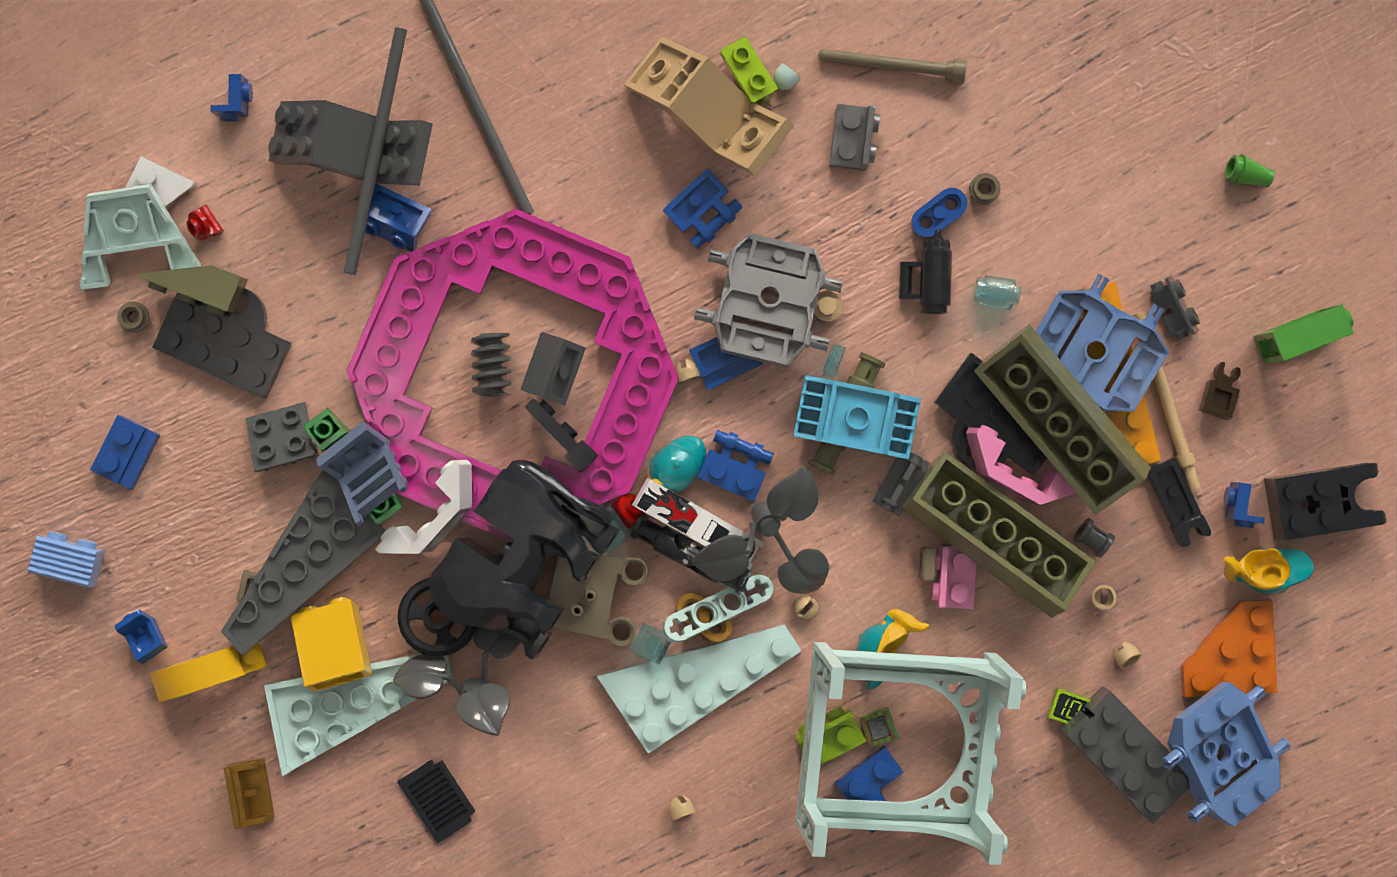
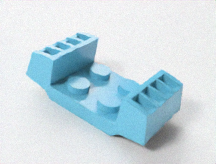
M805 375L793 436L909 459L921 398Z

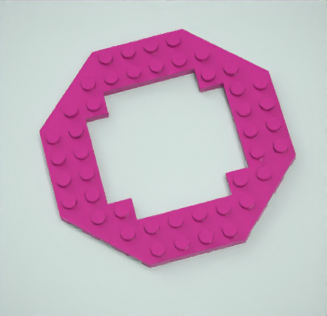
M518 209L464 229V231L424 245V247L410 253L395 257L346 370L359 399L358 402L366 422L370 427L390 440V449L395 452L396 463L401 466L402 470L400 472L408 482L406 484L408 489L405 492L398 490L395 493L438 510L443 503L451 500L435 483L441 476V469L452 460H468L472 464V509L461 521L508 541L513 538L473 512L483 499L491 483L502 470L421 436L433 407L405 396L453 283L482 294L492 268L496 267L605 314L594 343L622 355L585 439V442L599 456L581 473L575 467L548 456L544 457L541 467L556 476L574 496L601 504L631 492L679 379L630 257Z

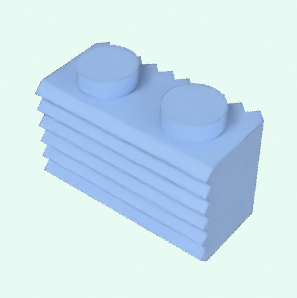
M48 531V535L36 537L28 568L29 573L87 588L96 586L105 552L103 549L96 548V542L78 539V542L75 543L66 540V534Z

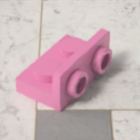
M939 545L935 561L937 582H932L931 600L935 601V606L938 608L974 609L976 562L952 545Z

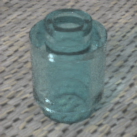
M986 275L985 278L978 277L975 284L974 301L981 302V306L1011 310L1013 304L1018 305L1021 287L1016 286L1015 279Z

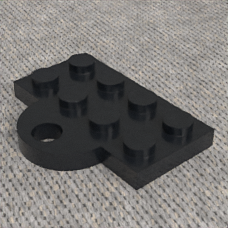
M244 289L242 295L247 296L249 300L248 308L243 312L236 310L235 314L225 311L224 315L221 316L205 310L207 304L196 300L195 305L177 299V292L152 348L267 399L292 343L265 331L267 313L262 300L254 292Z
M969 353L933 402L957 420L952 432V445L955 454L964 464L976 469L974 460L969 459L966 455V448L969 445L966 431L969 427L980 428L981 425L995 430L998 433L997 438L1005 442L996 462L1003 464L1009 458L1034 476L1047 457L974 372L982 360L973 353Z

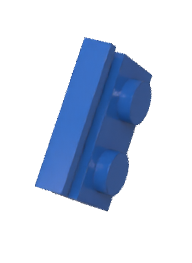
M717 337L689 350L708 390L764 364L763 362L722 353Z
M117 415L90 470L117 484L125 486L129 490H133L160 434L122 415Z

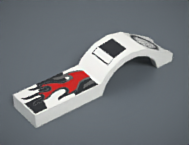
M649 478L646 479L632 504L634 507L682 532L704 546L728 535L742 536L746 544H748V533ZM756 537L752 553L746 555L749 561L747 568L749 570L753 566L750 562L758 548H763L765 544Z

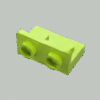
M746 36L720 51L721 57L751 104L757 102L760 106L771 99L778 90V87Z
M839 706L826 713L820 765L866 742L849 707L843 710L842 706ZM805 724L798 727L799 733L794 735L802 751Z

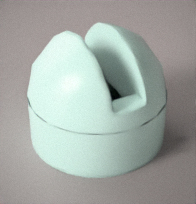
M783 63L780 64L774 73V82L782 90L793 88L801 79Z

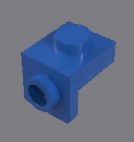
M229 74L228 105H211L210 112L220 117L221 121L236 122L239 121V117H248V102H252L253 99L252 84L248 83V79L242 74Z
M1231 482L1230 487H1227L1225 490L1224 505L1227 506L1225 518L1234 519V526L1253 528L1254 523L1264 524L1263 517L1247 515L1252 484Z
M141 610L127 614L121 622L114 626L117 633L125 636L136 661L141 664L146 663L168 648L155 618Z

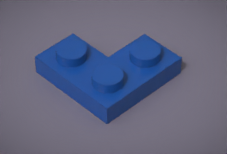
M883 746L837 779L835 783L848 800L887 801L879 790L901 775L903 770L887 748Z

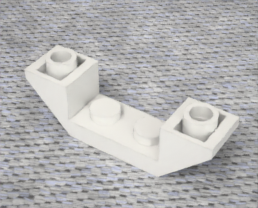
M452 460L441 469V476L435 483L451 500L446 501L438 508V516L432 522L423 525L418 530L417 535L408 525L390 527L382 534L380 538L382 542L375 550L378 553L394 554L432 552L472 509V464L468 460Z

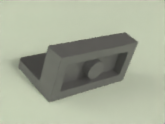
M542 332L524 377L521 390L565 406L586 347Z

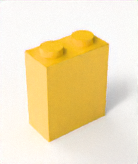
M345 597L331 600L329 605L319 608L317 606H307L300 609V613L290 615L304 687L312 692H317L373 676L359 607L351 599Z

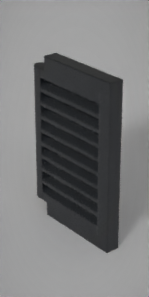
M431 759L397 782L437 844L472 821L469 815L474 813L475 809L443 760L434 764Z

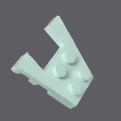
M151 184L89 193L86 196L83 234L85 235L81 262L83 268L82 278L80 279L81 290L110 285L111 280L104 254L164 245L171 270L201 267L197 257Z

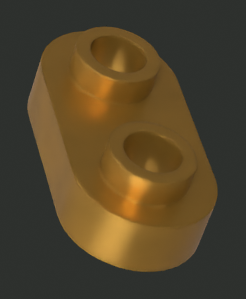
M696 593L683 595L675 605V613L684 609L686 605H693L704 598ZM700 607L696 611L697 619L701 623L711 622L713 615L710 609ZM690 618L683 622V624L686 626L691 625ZM729 619L718 624L720 628L719 633H713L708 629L698 635L710 643H721L730 636L732 622Z

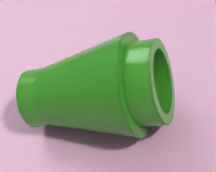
M1244 154L1239 156L1233 155L1225 168V178L1229 179L1232 184L1268 188L1272 184L1275 175L1274 170L1264 167Z

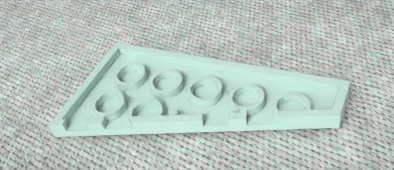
M783 624L742 637L728 639L721 643L655 659L652 662L597 675V678L647 753H650L802 650Z
M422 653L370 663L373 676L317 692H312L304 687L303 677L264 685L282 776L415 701L416 698L409 697L393 683V678L405 662ZM449 655L442 656L447 661V669L444 673L453 677Z

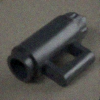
M939 229L935 230V235L931 239L924 241V249L921 251V262H900L899 299L920 300V305L923 306L922 313L947 314V306H951L952 251L950 250L949 240L943 239ZM912 267H921L920 294H911Z

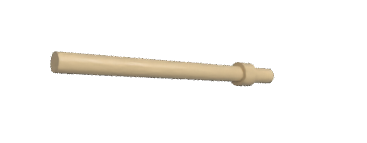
M1141 312L1133 316L1142 321L1147 315L1146 312ZM1161 365L1154 377L1155 386L1177 452L1175 458L1180 468H1182L1190 490L1201 488L1194 467L1196 460L1193 451H1189L1166 375Z

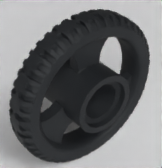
M426 578L414 584L403 596L398 609L399 629L405 641L419 653L435 657L448 656L465 647L472 639L477 627L466 625L462 634L456 638L449 631L454 623L453 621L446 618L440 624L433 623L429 619L430 614L434 610L439 609L435 600H430L425 606L418 604L415 600L421 593L430 589L428 582L430 578ZM415 619L423 620L426 629L431 633L437 634L436 643L430 645L418 639L412 632L409 622Z

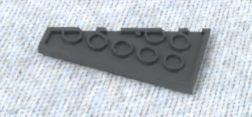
M323 470L221 631L241 655L248 652L377 543L386 531L381 524L377 526L369 514L363 517L364 524L361 526L356 525L339 481Z

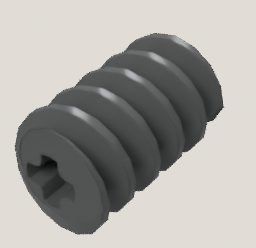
M482 333L471 338L472 344L480 346V348L471 351L472 356L480 359L471 364L473 369L480 371V373L472 375V380L481 383V385L472 388L473 393L487 397L511 395L502 391V388L511 385L510 381L502 379L503 375L511 373V369L502 367V363L510 361V357L503 355L501 352L510 348L509 344L501 342V339L510 336V333Z

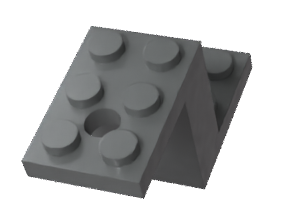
M326 100L281 101L275 113L276 127L274 136L271 138L268 146L270 153L268 161L287 165H309L363 181L376 116ZM388 120L375 184L420 186L432 123L423 120Z

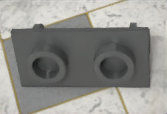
M1171 275L1165 279L1166 285H1163L1162 281L1151 285L1152 292H1150V295L1158 306V310L1160 307L1164 310L1169 307L1171 308L1172 313L1162 318L1171 337L1175 336L1176 340L1179 341L1188 336L1186 331L1190 329L1192 335L1199 330L1197 325L1200 324V320L1194 308H1188L1183 299L1186 296V292L1179 279L1174 281Z
M911 452L909 459L897 457L875 495L873 502L900 516L903 511L902 506L930 463Z

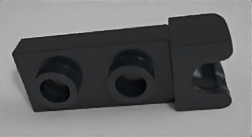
M533 398L525 406L529 413L568 451L565 458L580 473L599 456L584 440L578 443L574 439L578 435L577 432L566 421L560 424L553 417L556 411L544 399L538 402Z
M1172 457L1152 466L1147 477L1167 517L1170 529L1178 545L1187 547L1191 544L1188 532L1192 527L1196 529L1199 535L1210 536L1211 529L1204 515L1201 514L1176 458Z

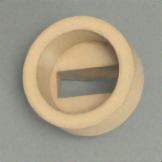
M686 359L687 367H684L681 361L677 363L675 371L679 378L678 384L701 376L693 360Z
M1100 585L1092 593L1093 604L1101 610L1112 608L1117 601L1115 590L1108 585ZM1102 589L1108 590L1107 605L1101 604Z
M802 595L796 599L794 612L800 619L810 620L818 613V603L812 596ZM811 601L814 605L803 616L800 611Z
M1123 642L1121 644L1124 648L1119 650L1115 647L1113 655L1119 667L1126 669L1135 664L1141 658V654L1133 644Z
M679 795L678 798L674 797L670 801L669 813L672 821L695 812L691 800L686 796Z

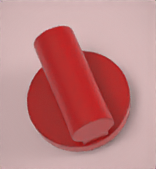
M207 204L188 214L187 229L193 237H197L201 241L212 236H218L224 231Z
M625 494L610 505L628 530L635 525L642 514L645 515V512L632 505L637 497L633 494Z

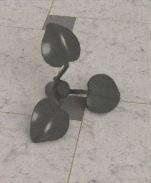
M804 466L800 467L794 474L778 482L769 491L766 502H760L752 508L751 517L753 522L749 523L750 534L748 544H746L742 536H724L699 551L692 559L693 565L709 577L719 581H729L739 577L748 568L749 561L746 555L752 553L757 530L763 536H775L789 562L781 565L777 571L778 579L786 590L798 594H807L818 590L824 585L829 572V563L826 556L817 549H805L793 557L778 531L781 525L780 520L785 521L789 517L794 521H802L815 511L819 499L818 489L810 472Z
M477 627L474 633V643L476 647L484 650L482 653V678H470L465 682L464 686H461L451 675L444 673L447 669V661L444 657L420 654L409 659L396 672L393 683L406 695L416 699H426L437 694L443 686V680H447L457 690L458 694L461 695L456 703V711L460 719L478 731L498 736L509 709L510 698L504 687L489 683L487 678L488 656L491 653L495 658L503 659L515 652L521 644V640L500 629L487 630Z

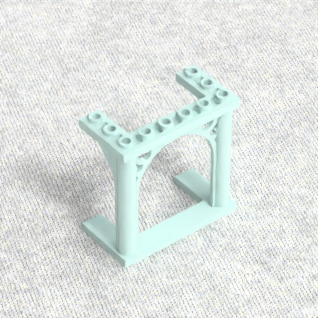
M814 642L795 824L812 857H825L828 828L919 832L943 836L977 848L989 865H1001L1002 854L1007 852V837L987 813L988 802H991L993 799L991 776L992 772H995L997 768V757L994 750L995 742H999L1001 734L1000 725L998 724L999 712L1003 711L1004 706L1007 709L1020 710L1021 699L1025 698L1026 683L1023 677L997 653L984 652V659L833 650L825 642ZM844 679L921 684L937 690L951 701L962 722L964 745L955 771L940 788L925 797L906 802L817 798L827 697L829 699H842ZM949 684L958 686L955 692L949 691ZM972 688L979 689V697L973 704L968 706L961 704V697L967 690ZM977 711L974 717L976 719V722L971 723L969 721V715L970 713ZM971 743H974L973 750L968 749ZM966 770H970V773H968L969 783L962 780L963 773ZM955 786L963 787L967 792L966 802L962 804L955 803L950 797V790ZM939 798H943L949 808H943V804L935 806V803Z

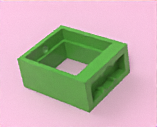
M1343 304L1320 309L1257 334L1254 338L1265 364L1283 362L1354 334L1352 329L1354 322L1350 312L1344 309Z

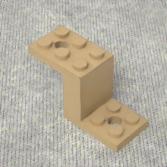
M662 36L624 83L631 92L662 107L707 151L754 176L766 165L769 157L784 142L787 134L794 127L786 118L755 103L751 104L747 96L708 57Z

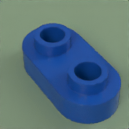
M947 188L940 192L913 214L911 218L912 231L921 238H931L935 235L936 229L942 231L966 211L967 198L965 194L957 188ZM950 199L955 202L956 207L954 210L946 208V200ZM922 218H928L931 221L930 228L926 229L921 226Z

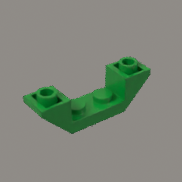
M328 407L303 425V428L321 451H326L351 431ZM394 493L372 510L369 515L379 526L400 510L403 505L397 494Z

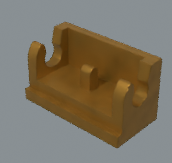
M265 757L234 762L226 766L224 773L234 829L267 823V820L274 819L275 815Z

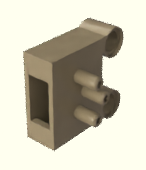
M594 552L599 555L597 561L585 579L578 582L573 578L567 559L558 555L549 599L552 604L560 605L565 609L553 628L609 639L616 646L630 644L636 634V626L626 616L616 617L609 622L618 574L621 575L625 583L639 585L646 580L649 573L647 562L638 556L626 559ZM632 562L639 563L643 568V575L638 579L630 578L626 573L628 564ZM616 624H626L630 628V635L625 639L617 638L613 632Z

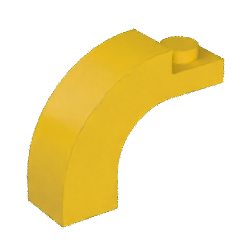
M258 642L244 655H241L232 645L151 672L150 676L158 700L163 702L243 676L267 665Z

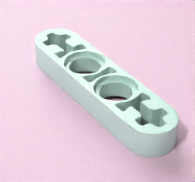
M754 575L749 578L740 595L734 593V589L729 587L670 615L662 625L663 635L672 643H680L763 604L773 594V583L765 575ZM754 582L758 586H765V590L762 592L763 597L756 593L746 600L744 593L755 587ZM734 594L737 596L740 602L737 610L732 611L724 606L723 601L726 595ZM707 607L711 610L713 617L710 623H701L697 619L696 611L698 608ZM690 618L692 624L686 626L681 631L682 636H679L677 632H670L669 628L673 626V620L677 624H681Z

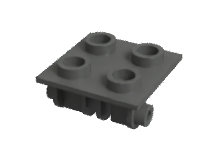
M306 402L246 418L255 473L263 470L266 472L270 468L281 465L284 467L288 463L295 464L296 461L306 458L313 459L318 454L316 443L312 441V438L303 428V425L309 422Z

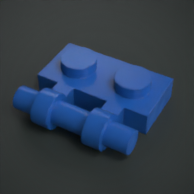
M707 168L663 209V212L683 234L691 226L698 231L690 239V242L699 249L706 241L710 243L716 237L714 234L726 223L730 224L736 219L735 215L743 207L736 199L727 206L721 201L729 190ZM713 207L718 212V215L705 225L700 218Z
M717 430L713 441L724 445L722 452L719 454L709 449L697 478L755 501L766 474L755 469L758 460L770 465L774 453L763 449L764 445L757 442L753 445L739 439L738 435L733 432L727 434ZM732 450L749 456L746 465L729 458Z

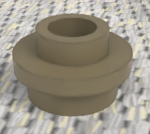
M989 173L977 175L969 186L972 199L979 204L992 203L998 198L1001 190L998 179ZM981 184L988 185L990 188L989 194H982L979 191V186Z
M139 302L125 303L118 311L119 325L128 332L142 331L149 322L147 308ZM133 312H137L139 315V319L135 323H132L130 320V315Z

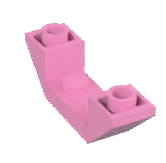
M981 425L980 428L969 427L966 431L977 474L1030 504L1042 505L1076 493L1059 471H1045L1039 484L1024 476L1019 479L1011 475L1013 470L1010 467L996 462L1005 442L997 438L998 433L995 430Z

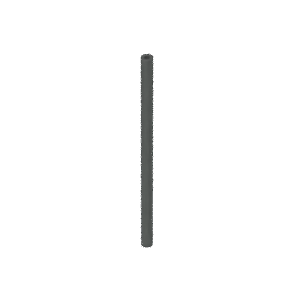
M420 0L519 209L525 213L532 214L534 210L434 1Z
M395 27L343 272L351 275H356L407 34V30Z

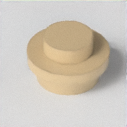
M832 291L820 292L817 297L814 316L824 322L835 320L842 312L841 298Z

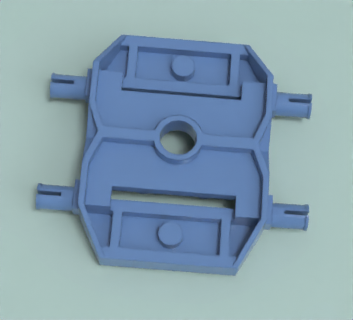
M1097 274L1090 289L1059 291L1036 332L1058 357L1085 309L1088 310L1087 315L1060 361L1104 413L1107 411L1134 412L1169 354V350L1156 331V324L1165 310L1160 307L1155 317H1152L1158 308L1157 305L1153 304L1146 318L1141 321L1100 299L1101 293L1110 280L1104 277L1100 286L1097 287L1103 278V275ZM1135 337L1139 338V342L1137 343L1132 354L1130 355L1129 359L1127 360L1126 364L1121 370L1119 376L1117 377L1116 381L1111 387L1109 393L1105 392V388L1107 387L1112 376L1114 375L1115 371L1120 365L1122 359L1124 358L1125 354L1127 353L1128 349L1133 343ZM1093 342H1100L1106 348L1105 355L1100 359H1092L1087 354V348Z
M1221 682L1174 718L1167 743L1171 752L1163 757L1161 762L1168 770H1171L1178 764L1188 776L1189 789L1197 806L1189 811L1187 816L1194 824H1197L1198 821L1208 815L1225 825L1234 827L1281 789L1279 757L1287 750H1290L1291 745H1288L1290 743L1285 738H1281L1276 744L1271 745L1254 709V704L1266 696V692H1263L1265 691L1264 688L1260 685L1255 686L1254 689L1245 694L1232 683ZM1221 745L1223 748V755L1221 759L1218 760V747ZM1252 762L1254 763L1251 769L1217 796H1214V792L1222 785L1228 784L1232 777L1244 768H1248Z

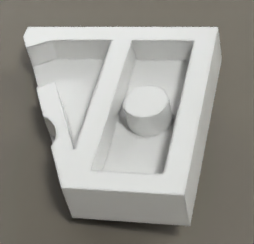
M141 156L125 188L151 184L165 208L168 209L185 192L193 190L197 183Z

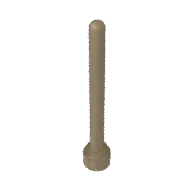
M822 49L818 53L819 59L824 62L945 76V79L951 80L953 84L962 85L967 60L955 58L954 61H947V64L828 49Z

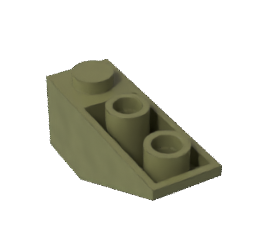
M212 265L141 273L140 278L149 281L147 287L166 294L167 289L178 292L177 299L195 305L196 300L207 304L205 310L221 316L224 315L225 311L235 314L248 281L246 278Z

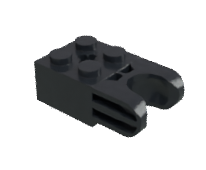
M1360 463L1264 478L1274 539L1291 540L1385 524L1387 520L1383 510H1364L1355 501L1357 486L1364 480L1377 477L1379 473L1377 463ZM1308 500L1307 509H1302V502Z

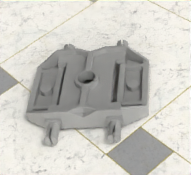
M749 233L729 253L710 250L708 262L726 265L728 272L719 309L716 308L715 311L697 307L694 320L714 325L722 353L788 368L805 348L812 347L827 352L830 338L812 335L813 331H810L819 290L826 289L840 293L843 280L825 277L826 273H823L824 269L816 249ZM766 290H772L777 294L778 301L774 304H766L761 299V293ZM734 316L792 330L793 335L732 321V318Z

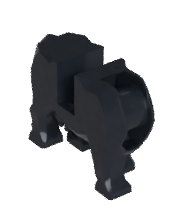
M521 459L512 461L506 469L499 473L473 511L515 539L513 543L509 541L498 557L469 537L455 538L446 557L432 572L428 582L436 605L450 621L487 630L500 629L520 639L524 645L525 655L533 660L538 657L552 635L551 629L565 609L560 605L552 604L549 598L534 592V587L543 577L548 558L556 555L566 558L573 578L581 582L599 557V555L588 550L582 536L588 540L596 552L605 554L621 529L610 525L612 518L603 506L574 496L550 471L534 462Z

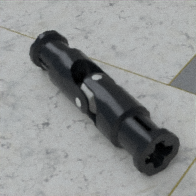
M644 514L638 518L632 529L631 538L635 540L640 539L652 545L654 551L682 564L714 583L719 581L709 577L692 563L694 556L705 546L667 525L662 527L652 522ZM746 569L744 573L733 580L719 582L734 589V593L740 595L749 581L752 571Z

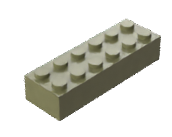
M1030 324L984 359L974 372L1095 515L1145 481L1151 467Z
M946 451L933 460L902 506L903 510L1051 618L1066 611L1096 563L1087 554Z

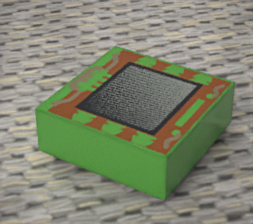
M888 707L859 717L869 748L899 738Z

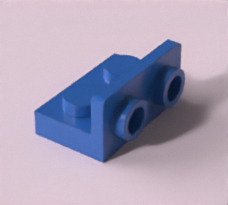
M376 183L365 232L371 236H379L389 241L396 248L412 252L416 248L419 234L431 216V209Z

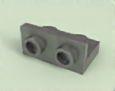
M837 104L830 167L866 171L868 164L874 163L876 145L871 144L872 132L878 133L880 114H875L876 105L861 107Z

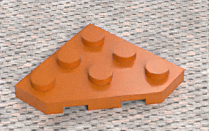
M1273 600L1238 601L1231 608V612L1226 618L1213 628L1204 638L1199 648L1181 664L1182 696H1204L1221 682H1230L1245 694L1257 685L1264 688L1265 691L1263 692L1278 693Z

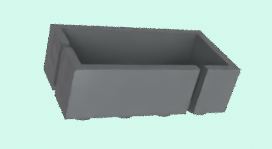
M1102 686L1084 706L1094 715L1089 718L1079 711L1067 724L1064 723L1059 730L1147 820L1154 824L1189 789L1188 776L1178 764L1171 770L1163 766L1161 759L1170 753L1169 750L1110 690Z

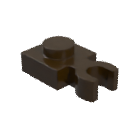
M1220 362L1215 366L1213 372L1216 381L1210 380L1206 383L1199 411L1228 421L1233 417L1240 391L1233 388L1232 384L1240 377L1241 370L1239 367L1232 369L1229 377L1224 373L1225 362Z

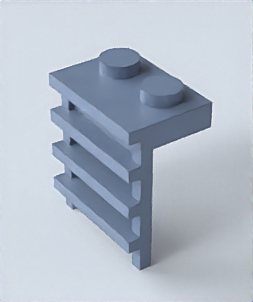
M361 422L316 458L318 467L339 481L354 521L358 526L364 524L363 517L398 490L405 492L408 489L406 486L408 482L400 472L402 468L396 463V454L390 449V440L365 422Z

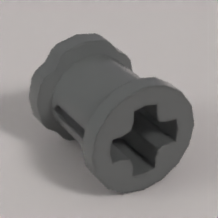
M1087 518L1076 531L1073 540L1076 543L1082 542L1095 551L1097 557L1101 558L1112 545L1115 536L1111 533H1105L1093 524L1094 521Z

